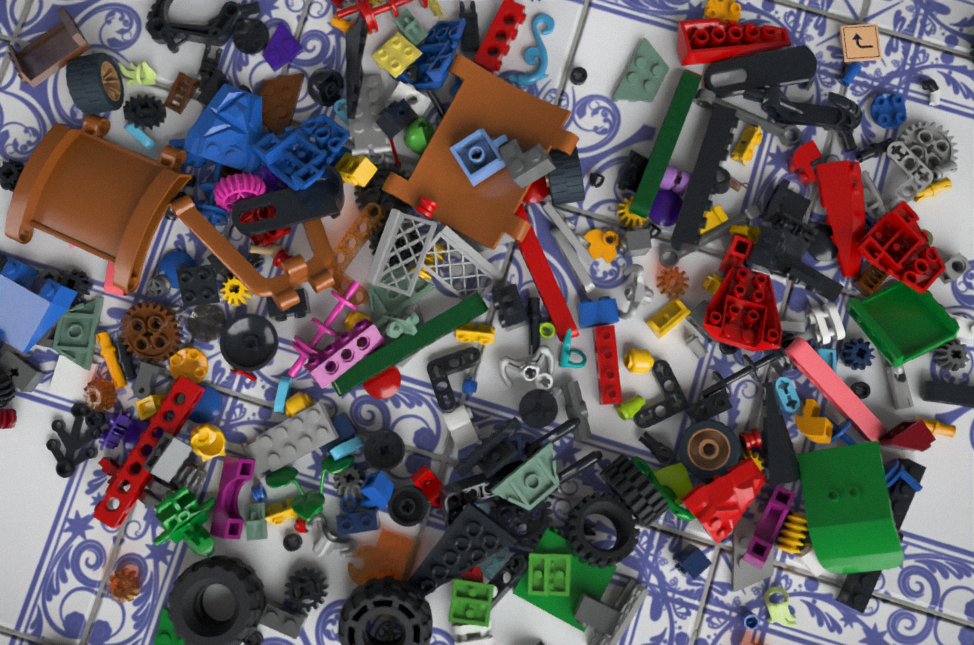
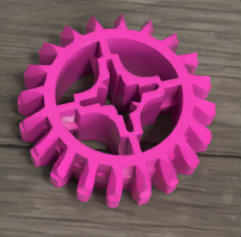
M244 172L242 174L235 173V175H228L227 178H221V181L216 182V186H214V200L219 208L232 213L233 207L239 200L267 194V188L258 175L253 176L252 173L245 174Z

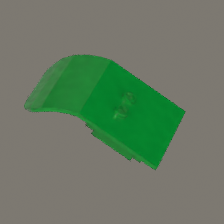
M879 441L797 454L808 531L821 566L830 572L838 574L888 570L900 566L904 561V555L892 515Z

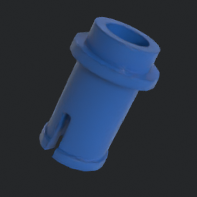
M856 62L848 64L847 70L839 78L838 82L842 86L848 87L855 76L861 73V65Z

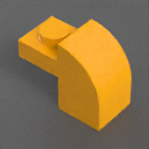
M806 399L805 406L802 409L803 417H795L798 429L812 442L831 444L833 424L827 417H819L821 407L814 399Z

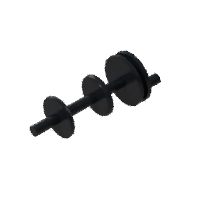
M790 333L781 338L779 349L763 350L765 357L756 362H753L748 355L744 354L742 362L745 368L725 379L718 371H713L712 375L716 383L701 391L703 398L719 390H724L729 399L731 391L728 385L748 374L754 381L760 382L761 376L758 369L768 363L779 374H783L785 370H790L791 363L783 346L795 339L794 335Z

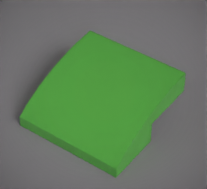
M529 553L528 595L571 596L572 554Z
M454 579L448 621L488 627L494 585Z

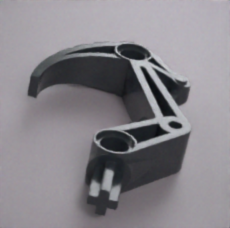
M156 0V3H153L151 6V11L147 14L146 19L148 21L145 24V28L155 43L166 44L173 54L178 53L179 46L187 41L222 47L233 35L236 22L243 21L244 16L261 13L258 2L240 5V3L228 1L223 5L217 16L210 19L208 24L202 26L170 23L168 12L174 0ZM174 39H180L181 41L175 43Z
M746 87L743 93V99L760 103V108L781 124L822 127L825 131L831 129L849 131L859 126L863 114L859 105L854 101L833 92H828L826 103L836 107L791 102L780 89L775 87L765 88L764 91Z

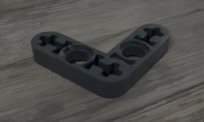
M469 347L428 363L427 372L442 412L452 413L457 407L448 375L478 365L481 362V354L477 348ZM473 353L475 359L471 360L469 354ZM462 356L464 357V360H465V362H466V363H464V364H463V361H462V358H461ZM452 359H458L459 365L451 367L449 362ZM434 366H437L439 368L438 371L440 377L438 378L436 377V374L433 371ZM440 382L447 384L446 389L443 391H439L436 388ZM447 395L449 402H451L450 407L444 405L445 400L443 396Z
M657 360L654 362L653 367H651L653 376L665 400L635 415L634 423L639 428H648L686 409L687 399L669 363L665 360ZM658 363L661 366H665L663 372L665 375L669 373L670 377L664 378L662 381L660 380V377H663V374L661 371H656V368H658ZM667 380L674 383L672 391H667L664 388V383ZM678 391L679 394L675 395L677 400L682 401L680 409L678 406L674 407L675 399L674 397L669 398L668 395ZM658 406H662L666 410L663 417L656 415L655 410ZM651 410L655 421H653V418L646 420V425L639 423L640 415L642 414L643 417L650 415L648 411Z

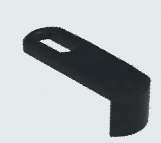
M805 45L721 60L709 65L704 75L705 88L714 92L719 99L743 95L746 87L764 91L768 87L779 88L807 82L806 90L809 91L815 80L817 60L814 53ZM741 69L747 74L744 82L714 87L711 84V78L716 74Z
M327 164L328 179L314 182L306 189L295 191L292 188H287L239 200L232 210L234 226L243 235L254 236L340 213L345 202L342 177L335 168ZM273 206L276 209L275 217L247 224L240 222L241 213Z

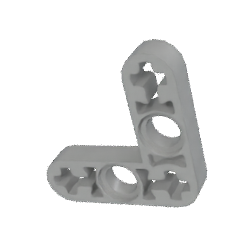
M896 141L887 147L886 153L909 179L885 199L887 207L889 206V200L894 201L898 198L895 195L897 192L908 203L933 180L931 170L903 143ZM894 146L896 148L899 146L901 148L899 152L902 155L906 152L908 155L899 162L897 159L900 156L898 154L892 155L891 147ZM910 158L915 161L913 169L905 168L904 161ZM919 166H921L922 169H920L919 172L921 174L927 173L928 181L920 182L918 180L920 178V175L915 173L913 176L911 172L915 171ZM909 185L913 187L914 192L911 196H905L902 193L904 186Z

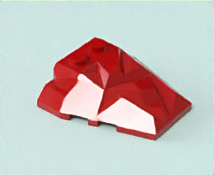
M902 200L887 214L879 218L857 241L856 249L869 263L922 294L926 292L946 267L936 248L929 246L925 238L928 236L926 230L922 232L916 222L920 220L918 215Z
M750 456L729 467L728 474L722 477L718 474L713 476L712 479L714 481L706 486L700 483L681 498V501L699 520L703 529L716 543L725 539L733 530L766 481Z

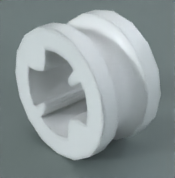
M547 373L538 375L535 380L536 387L545 391L550 389L553 385L552 377ZM541 377L549 380V384H546L548 387H543L542 384H539V380H542Z

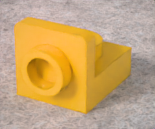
M732 225L729 232L732 235H738L755 242L760 227Z
M165 393L151 395L135 402L141 421L151 418L156 412L158 413L161 408V401L166 396Z

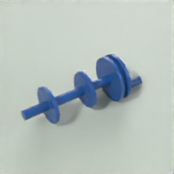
M209 160L215 163L212 183L203 182L199 184V189L209 194L208 204L194 205L214 227L224 226L228 224L230 214L221 208L215 207L216 201L214 200V186H216V182L220 181L224 164Z
M825 413L820 416L827 417L833 424L831 442L840 438L847 445L857 444L845 433L851 424L849 419L837 425ZM892 459L884 464L887 487L891 486L901 477L916 492L923 488L904 470L905 466L899 464L897 459Z

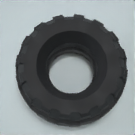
M226 555L207 557L186 568L173 583L174 587L168 597L169 611L167 614L169 621H172L174 626L172 630L177 637L180 636L184 640L183 643L185 645H240L246 641L260 624L259 621L266 605V596H264L263 591L264 585L262 580L256 575V571L250 565L242 562L241 559ZM221 584L227 587L234 596L235 611L232 617L226 621H218L211 618L204 609L203 595L210 585Z
M385 576L381 579L376 577L369 579L361 586L358 585L352 591L342 607L338 621L339 642L342 645H429L433 626L429 602L426 601L424 594L419 588L413 587L411 582L403 578L397 580L393 579L394 576ZM390 614L397 617L403 623L405 631L395 640L381 641L374 638L368 632L366 623L376 615Z

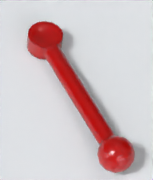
M392 138L390 140V144L395 159L394 166L401 167L402 164L398 160L396 148Z

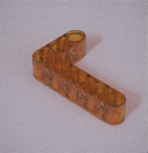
M367 204L332 251V262L326 269L331 268L333 270L332 277L335 284L331 287L342 296L346 292L341 287L342 281L346 280L348 282V289L354 280L344 271L385 216V209L379 204ZM377 207L379 213L376 217H372L371 211ZM362 223H366L367 230L362 233L360 226ZM351 238H354L356 241L353 248L349 247V240ZM343 253L344 261L339 263L338 255ZM360 285L349 301L354 305L367 304L370 300L368 291ZM359 291L363 294V299L360 302L356 299V294Z

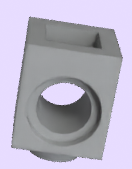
M959 252L943 261L946 269L939 278L944 284L955 281L972 267L968 264L967 258Z

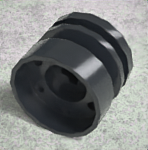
M380 429L367 437L363 446V455L366 462L372 468L379 471H389L402 463L405 456V445L402 438L396 432L389 429ZM389 446V455L384 454L382 456L380 447Z

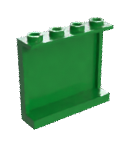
M901 281L860 301L856 298L849 300L846 309L848 314L893 368L956 338L960 329L958 322L950 317L944 306L933 298L929 290L921 294Z
M551 526L550 529H544L546 536H541L540 542H538L533 552L572 554L571 552L574 548L573 546L567 547L566 541L569 540V536L567 538L561 536V531ZM579 554L575 557L572 555L571 596L528 595L529 569L519 579L518 583L515 584L512 592L514 595L585 632L586 628L577 624L576 619L572 615L582 592L601 600L617 566H607L604 569H599L598 565L592 568L588 566L589 561L583 564L578 561L581 558Z

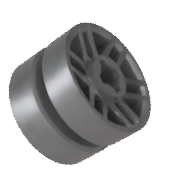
M152 475L147 483L148 488L143 489L138 499L144 505L156 511L153 506L166 499L165 495L168 493L173 494L180 487L171 481L168 483Z

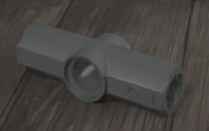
M578 381L563 384L562 389L566 401L565 409L568 420L576 417L581 420L578 428L573 431L575 441L592 438L587 419L588 410L585 401L582 399Z

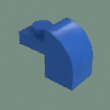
M381 471L368 475L360 489L364 496L359 505L364 509L378 506L381 510L385 509L395 490L394 484Z

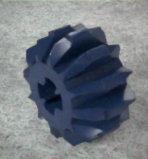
M852 338L849 342H845L843 344L845 349L840 350L844 354L841 360H846L845 366H851L852 370H857L858 368L864 370L866 366H871L870 360L875 359V356L871 354L875 349H869L871 342L867 341L864 343L863 338H858L857 340Z

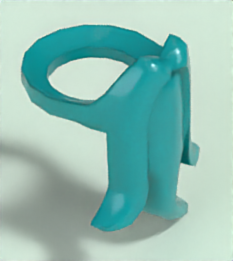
M569 328L563 340L558 365L561 368H582L585 366L587 358L582 351L570 349L571 328ZM571 353H577L583 360L580 363H575L568 359Z

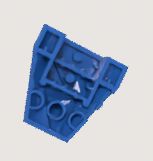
M459 18L438 21L427 32L429 36L417 48L422 54L410 65L420 67L418 81L409 80L405 75L408 72L406 69L396 79L390 74L391 78L398 82L409 83L415 87V90L441 88L449 74L447 69L455 57L466 20Z
M224 83L188 131L182 150L253 174L260 169L262 163L260 156L253 147L254 144L262 139L263 134L262 97Z
M323 113L302 121V126L295 129L289 126L285 128L286 132L277 136L271 133L254 144L253 147L260 158L266 162L268 169L297 191L299 189H306L322 176L327 164L329 165L349 138L350 133Z

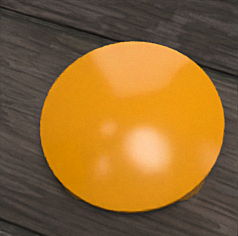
M709 0L704 9L705 19L718 18L722 22L732 20L738 23L741 6L734 0Z
M187 347L180 349L169 360L170 372L174 380L183 376L198 384L207 375L208 360L204 353L196 348Z

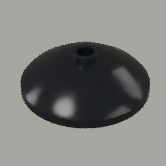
M248 313L233 318L224 327L220 336V350L225 361L235 369L246 372L257 371L267 366L274 359L279 346L278 334L273 324L268 319L257 314ZM251 341H255L254 347H250Z

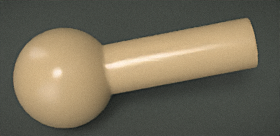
M274 244L271 247L248 246L249 253L267 254L273 259L283 249L279 244Z

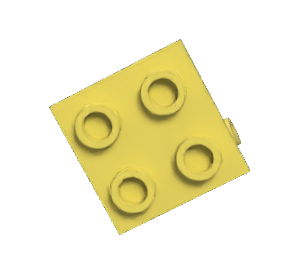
M397 32L371 57L377 62L380 69L384 68L396 79L422 52Z

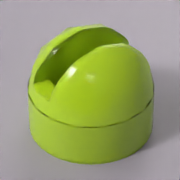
M545 322L540 326V334L543 337L550 338L554 335L555 327L552 323ZM543 326L551 329L552 332L549 333L548 331L542 329Z

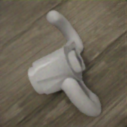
M632 264L623 271L624 276H628L633 271L635 274L633 283L629 284L624 291L627 301H630L629 309L626 313L618 310L620 319H631L636 315L639 304H650L653 300V290L649 289L648 286H644V269L639 264Z
M541 345L535 354L516 360L509 356L500 358L498 369L502 381L508 387L513 386V381L506 373V367L520 372L521 376L527 381L536 379L540 371L538 366L544 356H547L548 359L547 374L553 375L555 369L553 352L549 346Z
M314 514L309 522L306 521L307 530L313 528L314 521L317 522L318 538L313 543L312 550L318 557L324 558L334 549L349 548L340 552L341 558H349L357 551L355 540L338 536L336 530L327 526L326 517L323 514Z

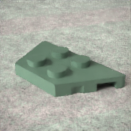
M646 38L643 39L612 101L653 102L670 68Z
M401 267L393 270L396 279L406 274ZM391 273L384 276L381 283L388 284L394 281ZM418 277L411 297L371 285L368 288V296L370 298L369 306L372 313V323L378 329L387 322V319L383 318L386 312L394 313L397 309H406L435 288L434 285ZM408 278L398 282L401 289L408 290L410 285Z
M101 297L94 298L95 300L92 302L81 303L74 308L68 309L58 319L52 349L87 371H91L96 344L95 336L98 333L104 300Z
M547 442L490 489V491L530 511L560 485L558 475L556 474V461L552 453L553 444Z

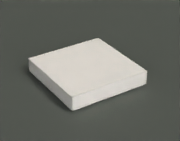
M59 355L48 392L88 402L99 365L92 363L91 371H87L65 356Z

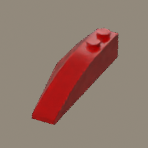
M718 18L683 20L678 23L676 50L681 66L713 63L778 50L791 45L787 29L768 25L758 27L753 23L743 25L737 24L736 21L732 20L722 22Z
M850 160L817 164L815 166L820 203L822 208H826L828 217L825 219L827 225L831 224L833 231L831 239L832 243L838 248L836 256L842 276L858 277L862 254L856 249L857 241L865 234L864 187L861 180V167L859 162Z

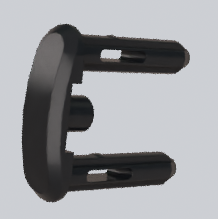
M578 417L570 418L531 444L527 442L525 445L527 459L545 445L541 444L542 441L557 433L556 437L548 441L553 444L577 429L581 420ZM592 451L557 473L559 484L562 485L599 462L603 456L602 452ZM575 467H579V469L572 472L568 476L562 477L564 474L571 471Z

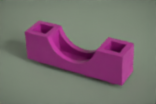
M225 455L210 535L223 539H240L244 519L238 510V495L242 486L252 480L256 460Z
M776 485L742 560L759 569L763 567L796 495L795 492Z

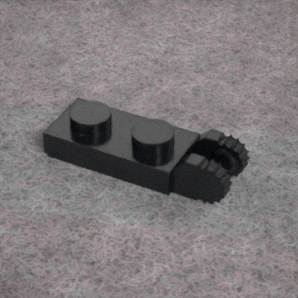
M475 1L470 3L471 13H464L465 4L464 2H459V18L466 20L461 36V52L478 51L480 44Z

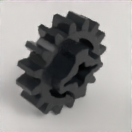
M137 94L136 99L131 96L130 101H125V106H123L124 119L128 120L129 125L134 123V128L141 126L142 130H145L146 127L153 130L154 125L160 127V123L165 122V104H162L161 99L156 101L155 96L148 98V94H145L144 97Z
M306 567L302 568V573L296 570L294 572L295 576H289L291 582L285 584L289 590L284 592V595L290 596L287 603L292 601L294 603L292 605L293 609L299 606V612H302L304 608H306L307 613L311 611L312 607L315 610L318 609V603L323 604L325 602L322 597L328 596V593L324 590L329 585L323 583L327 578H320L321 571L314 573L313 567L309 572H307ZM305 576L311 577L309 580L300 579ZM311 583L310 588L308 590L309 592L303 595L305 590L304 587L308 586ZM316 583L319 585V591H317ZM294 588L297 590V596L294 593ZM310 599L313 602L305 603L303 600Z

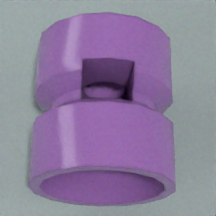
M668 164L660 188L665 190L672 189L673 193L683 196L688 188L692 173L685 170L679 172L677 167ZM676 177L679 179L678 184L674 183Z

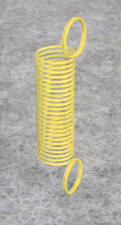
M427 0L435 17L440 16L444 12L437 0Z

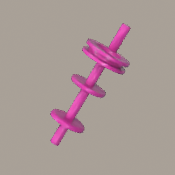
M353 280L343 296L334 290L331 291V294L339 302L324 323L317 318L311 319L320 328L310 342L297 335L294 336L296 342L291 341L290 345L301 355L288 371L290 376L295 377L307 358L310 359L322 352L316 346L326 332L335 338L338 337V333L330 328V326L345 305L353 310L358 309L356 305L349 301L360 286L358 282Z

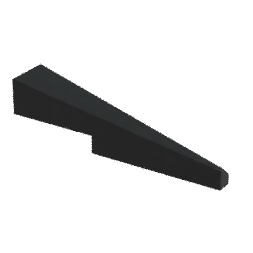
M360 21L345 32L347 119H355L364 76L362 60L367 39L366 21Z
M762 383L766 400H763V406L767 407V417L763 418L764 448L766 449L768 462H765V468L769 469V480L765 481L766 487L796 482L801 479L799 463L773 383Z

